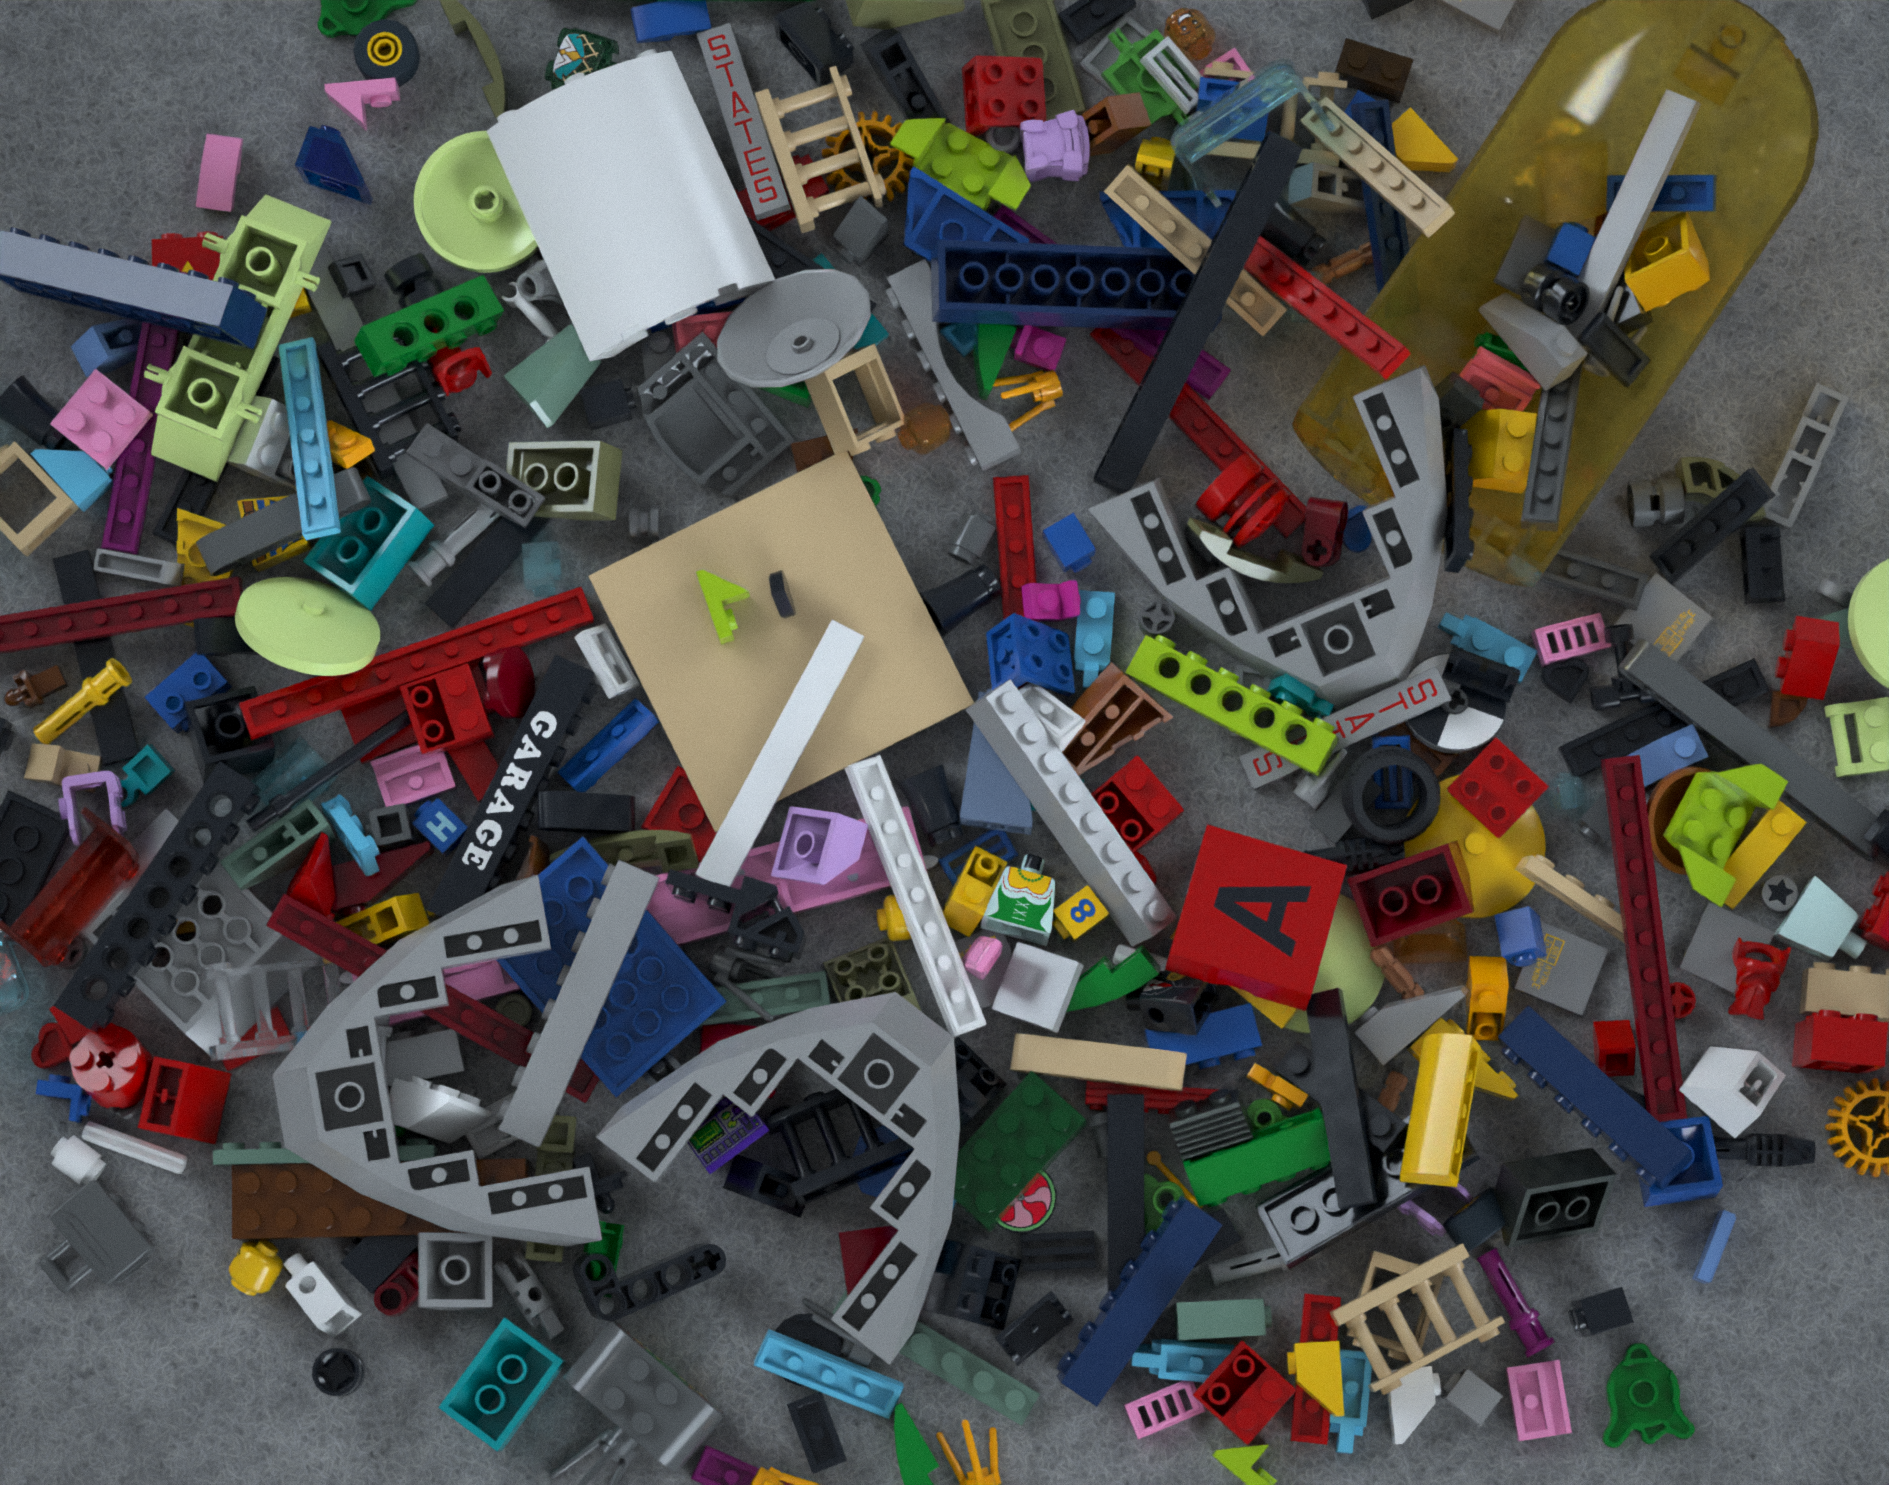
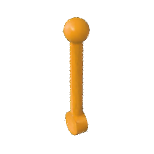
M1157 1151L1149 1152L1147 1162L1152 1166H1156L1169 1181L1176 1183L1182 1189L1185 1198L1198 1206L1196 1198L1161 1161V1155Z

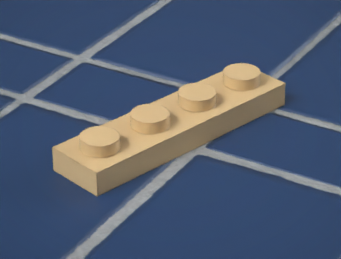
M1536 854L1535 857L1533 855L1522 857L1515 869L1516 871L1625 944L1621 915L1613 910L1615 905L1611 901L1598 894L1593 897L1583 890L1585 885L1580 880L1568 874L1565 877L1553 870L1555 867L1553 862L1539 854Z

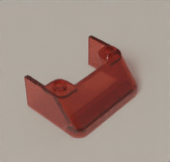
M86 807L80 813L92 827L93 832L11 927L0 920V933L4 938L44 968L51 964L57 966L62 962L68 953L67 947L122 882L130 881L140 868V864H138L139 854L132 844Z

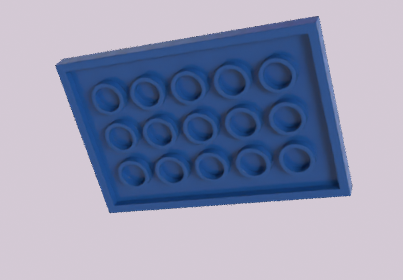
M581 837L538 875L551 950L497 960L542 1013L550 998L556 1000L562 987L556 985V982L564 965L572 966L577 953L571 951L579 931L586 933L592 921L586 915L593 899L596 897L601 900L607 887L601 884V881L609 865L584 837ZM647 909L581 1055L585 1063L616 1098L727 1002Z

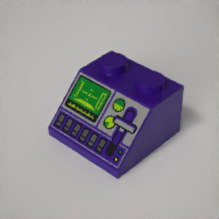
M727 1097L715 1105L718 1112L708 1119L705 1118L687 1142L709 1174L713 1173L769 1131L757 1113L751 1117Z

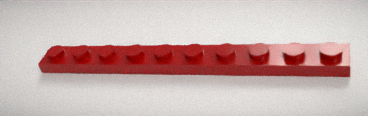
M581 586L375 656L368 665L358 671L336 676L320 675L241 702L239 706L251 740L399 690V686L467 663L472 665L484 661L487 653L495 652L501 647L516 646L521 648L594 623V618Z

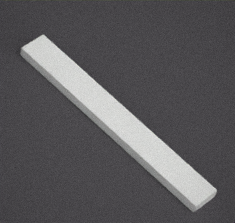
M831 620L695 873L696 876L731 887L864 639L863 635Z
M881 755L848 765L845 768L846 774L865 822L868 824L870 835L899 908L902 911L906 926L949 1034L956 1037L985 1026L987 1024Z

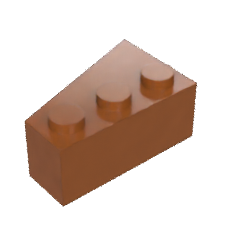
M1111 662L1071 706V710L1085 719V724L1062 753L1079 776L1115 754L1114 750L1132 739L1134 741L1144 736V732L1160 722L1166 723L1174 717Z

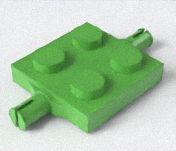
M1120 28L1112 32L1107 38L1120 51V55L1114 64L1102 72V78L1116 95L1140 92L1151 125L1158 119L1171 114L1183 131L1187 129L1195 120L1188 113L1185 115L1140 62L1142 57L1164 40V37L1155 29L1143 40L1131 44ZM1163 49L1161 52L1178 69L1194 90L1198 87L1169 53ZM1153 58V60L1159 65V67L1165 72V74L1171 79V81L1177 86V88L1183 93V95L1187 97V95L1171 78V76L1165 71V69L1159 64V62L1155 58Z

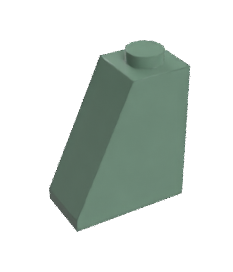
M570 324L503 377L520 400L548 429L556 422L598 368L601 360L589 361L574 326Z
M1263 1298L1180 1302L1174 1304L1177 1341L1265 1336V1328H1272L1271 1307L1264 1306Z

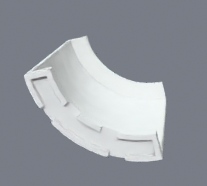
M650 49L642 52L635 59L609 66L586 76L584 73L574 74L564 81L565 85L537 98L518 110H510L497 117L498 123L487 130V134L589 361L616 356L626 348L649 336L646 329L662 321H665L666 325L669 326L696 314V306L714 300L717 306L748 297L775 280L672 51L656 53L655 49Z

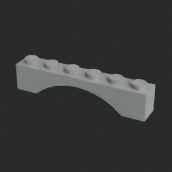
M926 259L887 277L891 288L885 291L894 309L901 307L907 318L901 321L909 340L917 338L922 348L916 354L925 372L932 369L938 380L932 386L941 404L948 401L954 412L948 415V418L956 434L964 432L969 442V445L963 448L972 466L980 464L983 472L1021 454L1020 447L1005 417L973 399L957 383L947 367L942 354L939 322H932L931 269Z

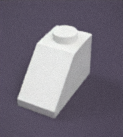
M1432 1366L1421 1367L1400 1378L1402 1386L1387 1393L1392 1444H1403L1436 1404L1435 1396L1441 1395L1439 1373H1432Z

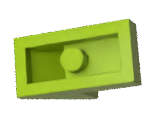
M703 569L696 571L721 645L735 640L732 630L738 629L732 608L724 610L723 606L750 597L749 591Z
M1269 1444L1217 1449L1211 1455L1246 1485H1274L1277 1482L1276 1479L1261 1467L1256 1472L1251 1469Z

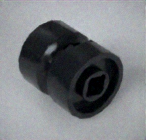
M422 253L401 260L384 274V278L392 293L401 296L398 303L402 309L445 291L439 280L431 278L434 271Z
M1545 262L1537 264L1530 270L1521 287V299L1525 304L1539 312L1545 313L1547 317L1562 325L1572 324L1580 318L1586 309L1590 296L1589 287L1584 282L1571 275H1566L1562 270Z
M328 1349L315 1359L312 1367V1378L316 1387L322 1393L330 1396H348L356 1392L362 1386L366 1377V1368L362 1358L356 1352L349 1349Z

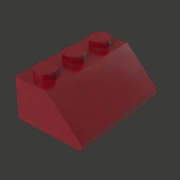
M1457 840L1347 879L1371 947L1474 912L1470 874Z

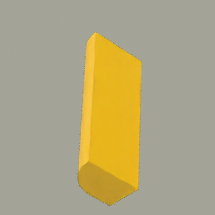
M1436 1033L1426 1036L1423 1040L1399 1177L1400 1182L1457 1187L1481 1051V1047L1472 1035Z

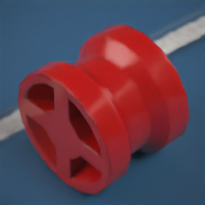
M1670 983L1674 1020H1679L1689 1015L1695 1008V993L1685 983Z

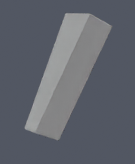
M97 548L93 570L181 586L185 564Z

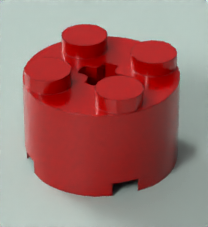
M109 1023L105 1029L100 1027L97 1032L92 1031L87 1034L77 1047L71 1051L69 1061L75 1081L96 1103L105 1108L120 1107L123 1109L134 1106L146 1094L153 1056L129 1030Z

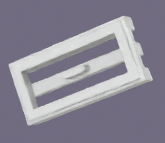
M1167 36L1142 57L1140 62L1186 115L1197 106L1198 94L1161 51L1165 49L1198 88L1200 77L1203 76ZM1153 58H1155L1159 62V64L1165 69V71L1171 76V78L1177 83V85L1183 90V92L1189 97L1191 101H1189L1183 95V93L1177 88V86L1171 81V79L1165 74V72L1159 67V65L1153 60Z
M606 623L581 631L574 637L593 672H595L608 699L614 698L616 695H622L627 691L631 692L640 686Z

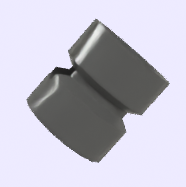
M1679 477L1662 478L1654 485L1649 480L1629 481L1627 484V507L1631 527L1652 526L1655 520H1659L1662 525L1682 524L1685 517V500L1681 479ZM1650 495H1654L1655 510H1651Z

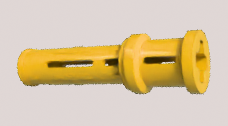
M110 658L103 670L93 678L87 677L83 681L82 689L33 728L35 736L41 743L50 745L52 741L96 705H106L109 702V697L120 687L129 686L132 683V678L128 671L119 661Z

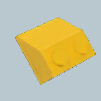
M1680 212L1642 231L1624 268L1625 282L1646 312L1655 307L1665 306L1672 299L1688 291H1695L1702 287L1704 283L1710 281L1708 259L1687 212Z
M1508 409L1478 411L1460 427V429L1468 430V444L1472 445V458L1468 465V475L1473 477V487L1523 493L1527 486L1535 434L1536 413Z

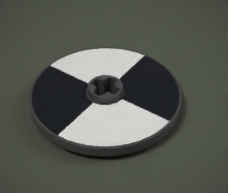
M1450 653L1436 654L1422 660L1411 669L1407 679L1437 666L1442 677ZM1442 678L1451 698L1459 699L1456 708L1448 707L1449 702H1446L1404 722L1412 735L1424 745L1444 753L1464 754L1483 748L1499 734L1507 716L1508 702Z

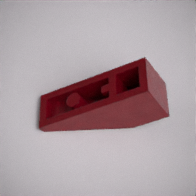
M428 841L381 853L375 856L380 871L370 876H365L355 860L333 865L332 872L336 897L332 905L333 910L337 914L343 912L344 917H349L365 910L364 907L373 905L434 853L433 845Z

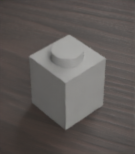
M1463 1369L1461 1373L1455 1370L1442 1386L1447 1391L1442 1399L1476 1425H1482L1503 1397L1469 1369Z

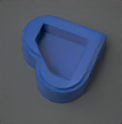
M1359 505L1349 510L1347 525L1344 530L1343 544L1349 551L1354 553L1365 551L1371 542L1372 535L1362 512L1368 507L1365 505Z

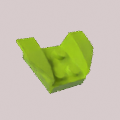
M946 118L904 121L890 142V145L914 157V167L984 211H987L993 199L1015 211L1017 210L1029 191L1031 184L1016 155L1012 158V155L994 149L989 143L950 123L945 124Z
M1762 763L1721 772H1696L1663 834L1666 840L1680 852L1692 889L1718 907L1723 906L1736 881V878L1725 872L1723 868L1754 809L1760 807L1774 810L1788 783L1787 780Z

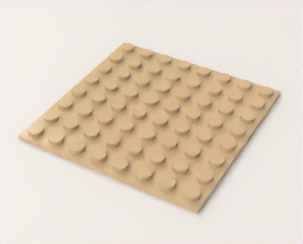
M847 451L835 454L588 576L715 833L719 831L831 620L863 635L864 639L777 802L845 769L848 765L864 760L968 708L974 703ZM702 569L748 590L750 597L723 606L724 610L732 608L738 629L732 630L735 640L722 645L696 571ZM783 570L796 610V615L785 619L781 618L771 595L769 583L770 574Z

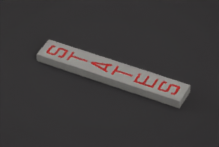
M727 23L697 33L756 219L760 220L791 210L731 24Z
M1437 666L1322 718L1321 720L1335 727L1332 733L1336 734L1339 738L1331 755L1451 701L1452 698ZM1300 728L1288 734V742L1292 745L1302 744L1307 737L1306 730ZM1262 747L1239 757L1254 790H1258L1301 770L1300 767Z

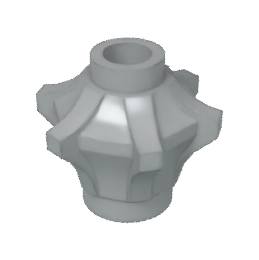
M537 255L532 256L529 261L528 270L521 274L517 280V288L520 295L527 301L538 300L543 306L548 305L549 301H554L560 305L563 304L544 259H540Z

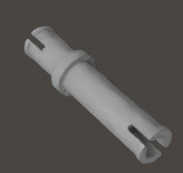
M1277 1247L1244 1254L1213 1264L1209 1263L1214 1286L1282 1268V1271L1289 1269L1285 1265ZM1320 1252L1317 1253V1254H1315L1314 1256L1310 1257V1258L1307 1259V1260H1311V1259H1315V1258H1317V1259H1318V1258H1321Z

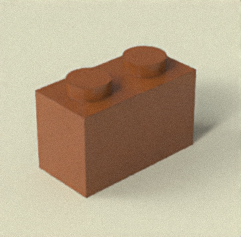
M1140 92L1107 96L1081 115L1084 118L1089 135V156L1112 153L1151 126Z

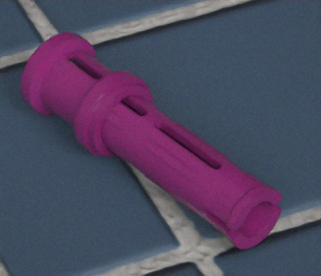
M1497 1247L1476 1259L1477 1262L1481 1265L1495 1293L1511 1318L1508 1321L1510 1324L1509 1328L1511 1331H1516L1526 1348L1524 1352L1526 1358L1555 1343L1554 1338L1548 1337L1538 1319L1540 1315L1538 1310H1535L1534 1307L1530 1309L1514 1278L1498 1253Z

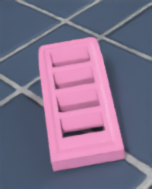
M1601 612L1533 630L1531 635L1538 651L1537 654L1541 667L1610 648L1611 644L1606 643L1605 625ZM1591 623L1594 625L1599 641L1593 644L1587 625ZM1574 628H1580L1585 646L1579 647ZM1560 632H1567L1572 649H1565ZM1547 636H1554L1558 653L1552 654Z
M985 936L976 938L962 958L965 970L978 979L984 980L1002 954V942Z
M1180 1381L1124 1404L1137 1439L1205 1412L1203 1405L1193 1396V1393L1196 1391L1193 1381ZM1183 1388L1192 1406V1409L1187 1411L1178 1393ZM1171 1394L1179 1413L1173 1417L1164 1397ZM1158 1400L1165 1420L1158 1421L1151 1404L1152 1401ZM1143 1405L1152 1424L1146 1428L1138 1411V1407Z

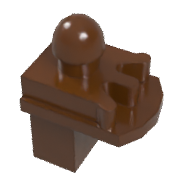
M58 665L34 676L24 669L12 676L18 688L10 689L6 692L4 701L9 706L20 705L22 701L30 708L36 705L41 706L45 704L43 698L68 687V684Z

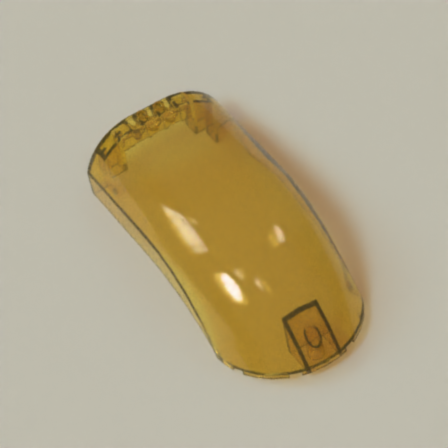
M1598 0L1584 9L1582 7L1569 18L1551 38L1492 131L1444 201L1451 206L1455 214L1429 238L1423 233L1420 234L1364 314L1403 344L1411 355L1384 380L1341 347L1299 407L1292 422V427L1312 457L1339 483L1370 506L1395 496L1353 396L1425 365L1434 387L1452 371L1459 375L1478 350L1477 347H1474V340L1478 333L1484 334L1489 332L1499 336L1479 312V308L1504 293H1508L1523 302L1520 295L1493 282L1502 257L1509 249L1522 217L1526 214L1553 229H1556L1563 222H1576L1585 226L1589 230L1588 234L1594 236L1596 212H1607V175L1627 174L1666 89L1699 102L1701 106L1668 175L1717 176L1716 212H1687L1708 259L1710 281L1704 283L1702 287L1695 291H1688L1672 299L1665 306L1655 307L1650 310L1654 322L1645 325L1647 331L1637 343V346L1651 361L1629 387L1622 386L1611 374L1609 377H1602L1587 371L1583 367L1584 361L1582 360V375L1558 532L1537 530L1538 527L1534 524L1529 529H1521L1526 488L1520 494L1473 487L1469 496V507H1472L1474 511L1473 522L1469 528V539L1474 540V552L1471 560H1467L1464 566L1500 582L1515 586L1534 587L1795 205L1808 182L1815 162L1816 143L1819 139V115L1811 82L1800 58L1796 59L1785 44L1786 38L1752 7L1738 0ZM1650 212L1642 231L1680 212ZM1639 329L1627 334V336L1631 339ZM1542 386L1539 390L1536 389L1531 401L1522 412L1536 413L1538 416ZM1444 539L1441 551L1442 554H1444Z

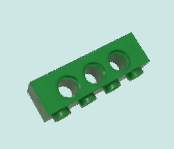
M481 275L362 326L354 339V343L374 377L384 373L391 376L403 370L407 363L417 359L418 362H424L436 355L437 350L448 346L449 349H454L465 343L469 336L476 333L479 336H484L497 328V322L504 309L484 275ZM455 312L464 314L467 320L460 319ZM424 325L434 327L437 333L428 331ZM394 338L402 339L407 346L399 345Z

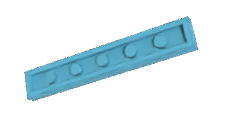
M313 337L280 344L278 347L302 535L305 540L341 533L316 341Z

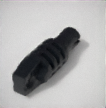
M1368 837L1339 841V843H1336V847L1304 850V853L1347 865L1345 873L1377 869L1406 858L1404 843L1384 844Z
M1749 1133L1745 1138L1713 1137L1715 1148H1727L1716 1149L1717 1159L1745 1160V1164H1749V1166L1787 1167L1815 1162V1141L1811 1139L1789 1136L1787 1134Z

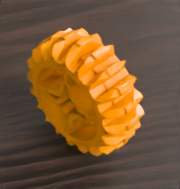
M860 111L858 112V122H856L864 147L868 145L869 153H873L874 175L878 174L882 167L890 165L891 161L898 160L893 173L883 180L887 194L884 195L889 202H892L894 200L893 188L901 194L905 192V186L900 180L909 182L910 171L908 170L912 169L914 159L897 148L889 149V146L876 145L872 141L871 134L882 136L891 142L902 126V123L899 122L891 128L892 117L890 115H886L883 121L879 122L878 112L873 111L871 120H865L864 113ZM849 130L836 133L837 137H826L825 142L831 148L822 149L823 158L842 153L847 143L852 140ZM860 162L832 171L826 177L827 183L829 185L838 183L835 192L860 184V182L853 180L844 172L845 169H849L850 172L859 171L863 173Z
M1873 1078L1869 1083L1868 1090L1866 1083L1860 1080L1856 1082L1857 1093L1853 1088L1847 1086L1843 1089L1847 1100L1839 1096L1833 1099L1834 1104L1840 1108V1111L1836 1109H1829L1827 1111V1115L1830 1118L1837 1119L1836 1123L1825 1125V1130L1836 1131V1136L1827 1139V1144L1839 1143L1841 1148L1833 1153L1834 1157L1839 1158L1847 1154L1849 1157L1843 1165L1847 1169L1858 1162L1856 1169L1858 1175H1864L1868 1166H1870L1871 1177H1879L1882 1166L1884 1173L1889 1176V1155L1884 1158L1872 1157L1880 1141L1883 1139L1889 1140V1081H1886L1882 1090H1880L1879 1079ZM1865 1098L1878 1099L1876 1106L1873 1107L1869 1116L1850 1114L1854 1106ZM1877 1117L1878 1127L1887 1133L1875 1134L1873 1139V1130L1863 1123L1874 1122ZM1847 1124L1861 1134V1152L1851 1142Z

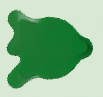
M321 0V15L317 26L320 33L327 38H334L340 35L358 36L362 28L371 22L386 19L393 11L413 6L417 0Z
M1633 1343L1628 1346L1624 1358L1613 1369L1606 1384V1401L1610 1410V1420L1602 1434V1442L1607 1447L1617 1448L1633 1430L1639 1431L1641 1440L1648 1445L1654 1444L1667 1433L1679 1439L1692 1437L1695 1427L1684 1415L1680 1407V1389L1673 1371L1653 1356L1645 1344Z

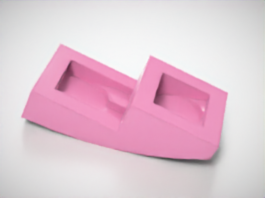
M215 134L206 135L196 207L228 212L233 211L236 180L241 166L243 138Z

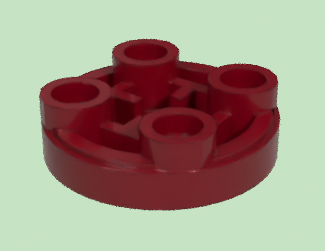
M516 646L501 647L495 652L487 653L483 661L484 669L487 672V689L483 694L486 708L489 710L495 709L499 715L506 719L524 717L535 696V678L529 658L522 649Z

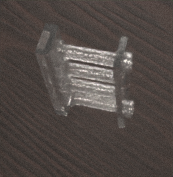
M319 955L318 958L239 968H232L231 962L210 964V971L201 973L200 981L215 980L222 1037L218 1038L219 1044L209 1047L211 1061L292 1051L311 1027L308 1022L302 969L323 966L327 1002L329 1005L341 994L338 966ZM287 971L294 1028H291V1035L277 1037V1030L272 1028L266 973ZM251 975L258 1032L255 1033V1040L241 1042V1036L236 1034L229 978Z

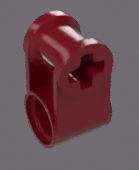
M1318 497L1309 498L1305 511V529L1301 547L1302 556L1309 565L1330 567L1340 559L1344 530L1349 513L1346 501ZM1317 546L1327 548V554L1320 555L1316 553Z
M418 1250L407 1257L397 1267L395 1272L376 1290L374 1303L376 1308L384 1315L390 1317L400 1316L418 1300V1275L413 1271V1268L418 1270ZM389 1290H398L402 1298L400 1305L392 1310L386 1309L382 1303L383 1295Z

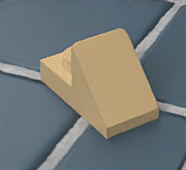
M32 743L24 779L62 787V780L67 776L100 772L103 759L99 756L65 750L58 745ZM96 788L80 791L95 793Z

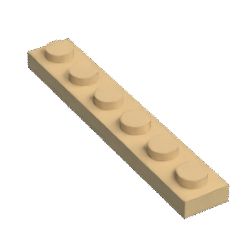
M1325 97L1300 120L1306 130L1427 238L1455 214L1446 201L1329 98Z
M1128 164L1104 192L1192 273L1196 274L1212 239ZM1244 268L1226 301V304L1262 336H1265L1288 310Z

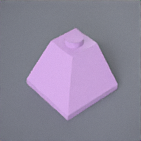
M790 806L771 876L825 885L859 860L868 824L840 813Z

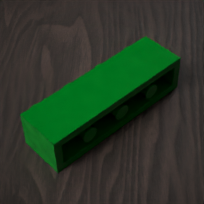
M1316 1108L1253 1131V1140L1183 1161L1198 1206L1207 1205L1208 1207H1213L1224 1203L1227 1197L1240 1192L1244 1195L1254 1193L1261 1189L1262 1184L1274 1180L1276 1182L1290 1180L1296 1176V1172L1307 1168L1311 1170L1324 1168L1331 1162L1325 1122L1320 1108Z

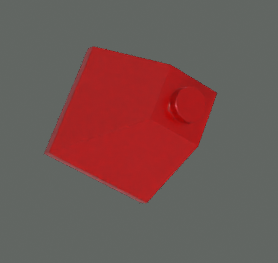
M321 832L292 877L285 894L333 920L335 914L330 912L336 897L329 839L327 834Z

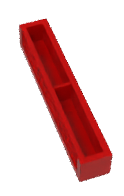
M1087 1081L1085 1105H1090V1110H1103V1106H1107V1094L1143 1093L1144 1113H1148L1149 1109L1158 1110V1114L1169 1115V1111L1178 1103L1185 1100H1193L1194 1102L1204 1100L1211 1093L1219 1089L1182 1087V1091Z

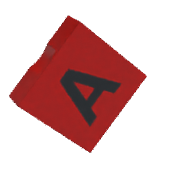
M1207 824L1165 970L1211 984L1237 987L1251 993L1255 997L1306 1011L1315 985L1347 865Z

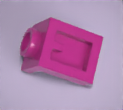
M1024 325L1023 329L1017 327L1010 347L1015 349L1014 360L1048 372L1056 370L1067 339L1031 325Z
M1069 580L1060 584L1029 583L1021 586L1024 617L1039 622H1061L1080 615L1081 599L1076 580Z

